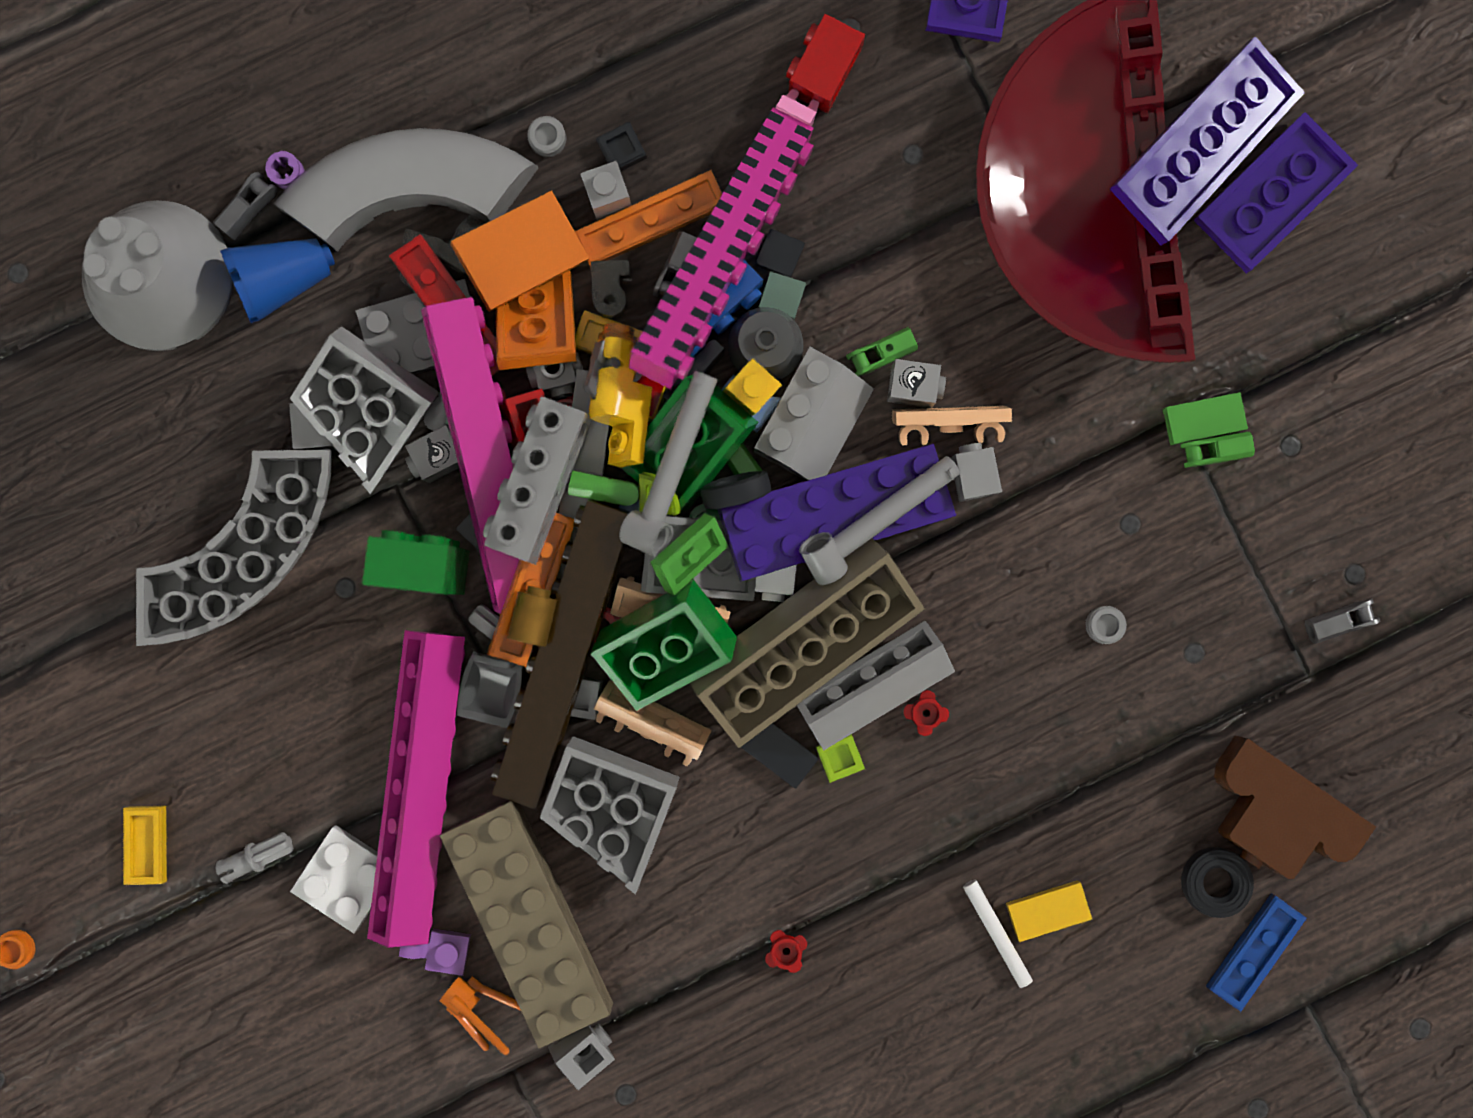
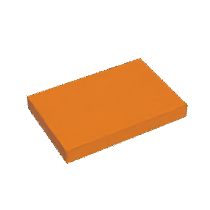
M552 190L452 240L450 243L488 312L589 260L588 254Z
M571 270L496 308V357L499 370L577 361Z

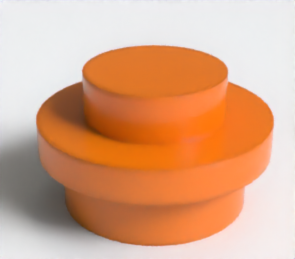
M11 930L0 936L1 966L8 969H19L33 959L35 943L27 932Z

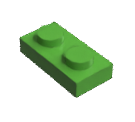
M703 514L650 563L664 591L675 596L728 547V544L715 517Z

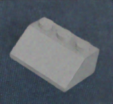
M809 347L755 445L754 453L805 481L827 475L874 388L843 364Z

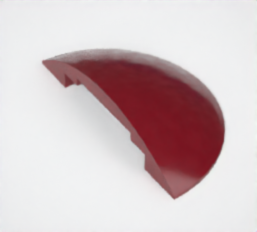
M1087 0L1059 17L1034 39L1011 67L992 101L979 143L976 169L977 198L982 225L993 255L1011 286L1029 307L1046 322L1067 336L1091 348L1118 357L1160 363L1195 362L1188 284L1184 283L1181 252H1179L1177 233L1169 242L1160 245L1110 190L1111 186L1166 129L1161 73L1163 50L1157 0Z

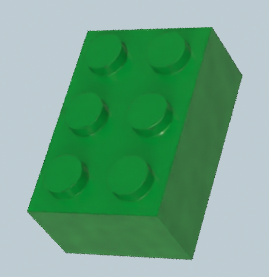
M693 375L687 376L647 427L643 464L622 467L636 482L639 483V474L643 472L656 475L682 404L685 401ZM716 385L675 491L680 503L681 513L693 506L701 495L700 489L712 482L759 423Z
M382 530L381 538L368 536L362 585L439 594L465 595L470 550L459 548L460 541L446 537L431 535L414 536L403 532Z
M692 579L675 596L666 593L602 628L595 641L591 655L634 709L638 711L731 662L737 636L699 585Z

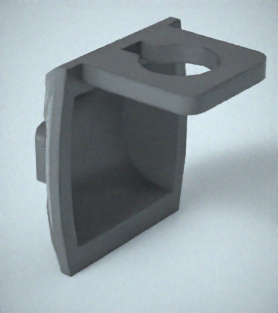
M473 651L460 684L457 716L507 728L516 710L514 709V704L521 689L523 666Z

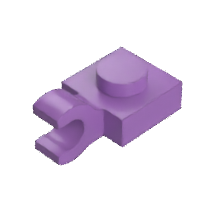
M433 929L428 944L400 946L399 957L409 959L427 958L425 970L463 976L471 934Z

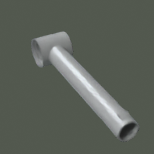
M697 371L694 372L685 401L677 417L643 511L634 510L630 512L621 526L620 540L622 543L653 557L659 555L670 545L673 537V528L670 524L665 523L664 520L718 379Z
M948 456L944 457L833 538L830 533L822 532L806 539L801 544L799 551L816 582L820 585H826L840 579L848 570L844 560L845 557L934 494L935 491L959 476L960 472L955 462Z

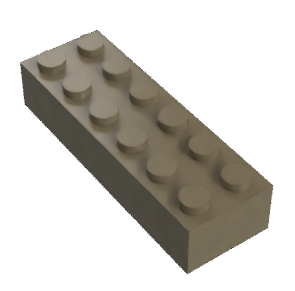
M873 538L844 558L848 570L840 579L826 585H820L813 579L737 636L731 662L690 683L697 696L738 748L925 609L890 555Z
M508 800L442 833L440 838L538 1048L540 1049L609 1016L613 1001L521 804Z

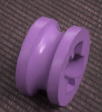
M286 151L272 154L266 162L265 170L267 176L276 186L282 189H286L304 172L300 161L293 154ZM288 162L293 172L290 176L285 174L286 178L282 179L277 169L280 165L285 167L284 163Z

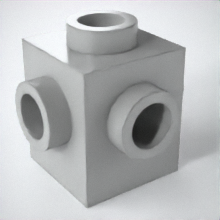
M576 353L577 361L559 363L560 369L555 374L547 373L546 367L550 365L526 367L532 389L542 388L545 398L551 397V400L571 396L573 394L572 390L575 387L577 369L583 370L579 354Z

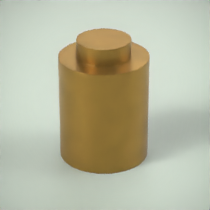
M527 586L526 593L518 591L507 638L546 647L557 600L549 598L550 590Z

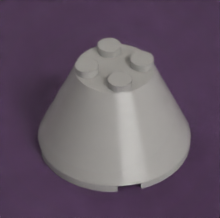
M157 200L137 203L118 211L111 217L104 218L92 232L86 243L82 265V287L91 313L109 334L139 349L151 351L177 349V346L186 344L194 339L199 340L219 322L229 305L234 284L220 253L221 250L227 248L222 234L206 217L197 211L170 201Z

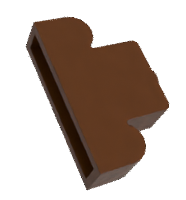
M1235 735L1214 768V776L1217 783L1223 789L1240 795L1219 826L1218 832L1228 841L1242 849L1243 851L1239 856L1259 870L1262 865H1265L1281 876L1294 879L1313 850L1334 861L1348 862L1359 854L1376 828L1375 825L1248 738Z

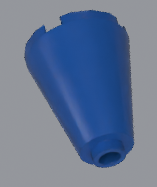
M316 238L233 247L220 251L251 324L265 318L330 276L329 267L335 265L327 243L320 245Z

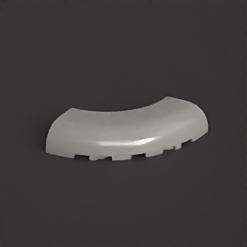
M418 128L395 130L358 140L328 154L295 179L273 204L338 252L344 243L359 229L373 221L374 217L390 210L397 211L411 207L428 206V204L442 205L468 213L488 223L506 213L538 170V166L513 150L472 134L445 129Z
M332 450L252 451L249 480L241 499L243 503L233 520H229L222 530L205 544L206 546L189 557H183L164 565L136 568V646L166 644L212 631L236 619L274 590L294 568L308 547L319 524L327 500L331 479Z

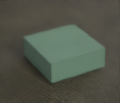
M770 271L759 308H775L785 312L795 320L806 282Z

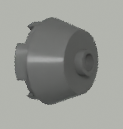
M761 307L746 312L735 322L728 338V352L733 365L739 372L753 358L776 380H780L789 375L798 365L803 353V337L799 326L788 314L775 308Z

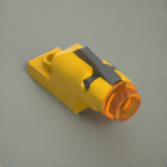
M610 323L605 324L603 332L598 334V340L595 342L591 355V363L584 389L590 395L589 419L612 426V433L608 440V464L622 468L643 464L652 387L633 381L636 378V371L629 368L631 351L637 343V339L634 337V329L627 325Z

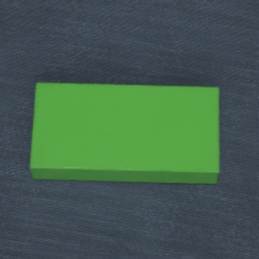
M1240 392L1163 408L1170 446L1248 429Z

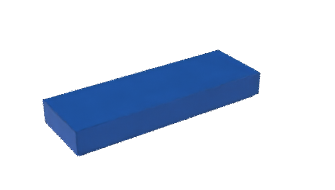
M1271 893L1209 980L1206 987L1241 1012L1307 918Z

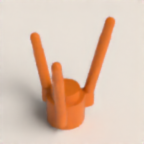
M459 976L442 996L440 1002L447 1007L446 1010L459 1021L482 1050H489V1044L484 1040L483 1035L503 1055H508L510 1052L509 1048L472 1010L480 1001V998L475 995L476 992L520 1010L516 999L483 985L473 976L468 982Z

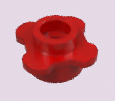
M929 690L922 691L920 698L913 704H907L903 710L905 718L911 719L915 723L917 732L922 736L931 735L933 728L937 727L941 722H946L949 718L948 709L941 707L935 700V694ZM926 709L930 712L928 717L923 716V711Z
M775 930L770 936L772 942L770 952L765 955L767 965L772 968L777 966L781 969L789 970L791 973L798 972L802 968V951L807 948V940L802 935L794 937L786 935L783 930ZM784 948H789L790 953L785 955L782 951Z

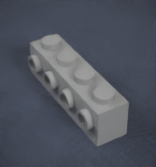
M542 396L538 406L533 405L526 419V427L529 428L524 442H518L512 455V463L515 464L509 479L505 478L498 491L497 499L501 502L496 515H491L485 524L483 537L486 538L484 546L531 564H537L591 423V419H589L586 412Z
M923 621L848 666L797 704V707L824 751L951 675L955 670L943 644L927 622Z

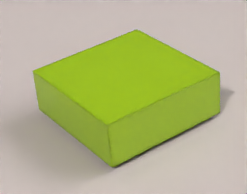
M852 734L824 751L820 744L815 746L830 783L865 769Z

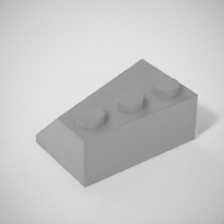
M341 326L328 337L290 399L317 432L329 440L340 453L338 457L347 467L350 466L363 481L362 485L371 494L440 392Z
M573 736L566 746L540 818L574 846L581 847L596 859L600 867L607 872H612L625 883V887L636 895L680 777Z

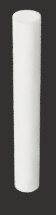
M974 879L963 885V888L1019 988L1028 986L1033 980L977 880Z

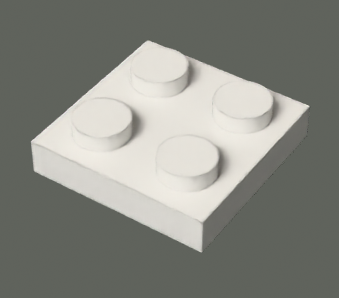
M335 825L331 828L290 892L352 933H355L371 911L378 852Z

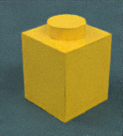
M752 358L724 388L723 392L753 416L782 384Z

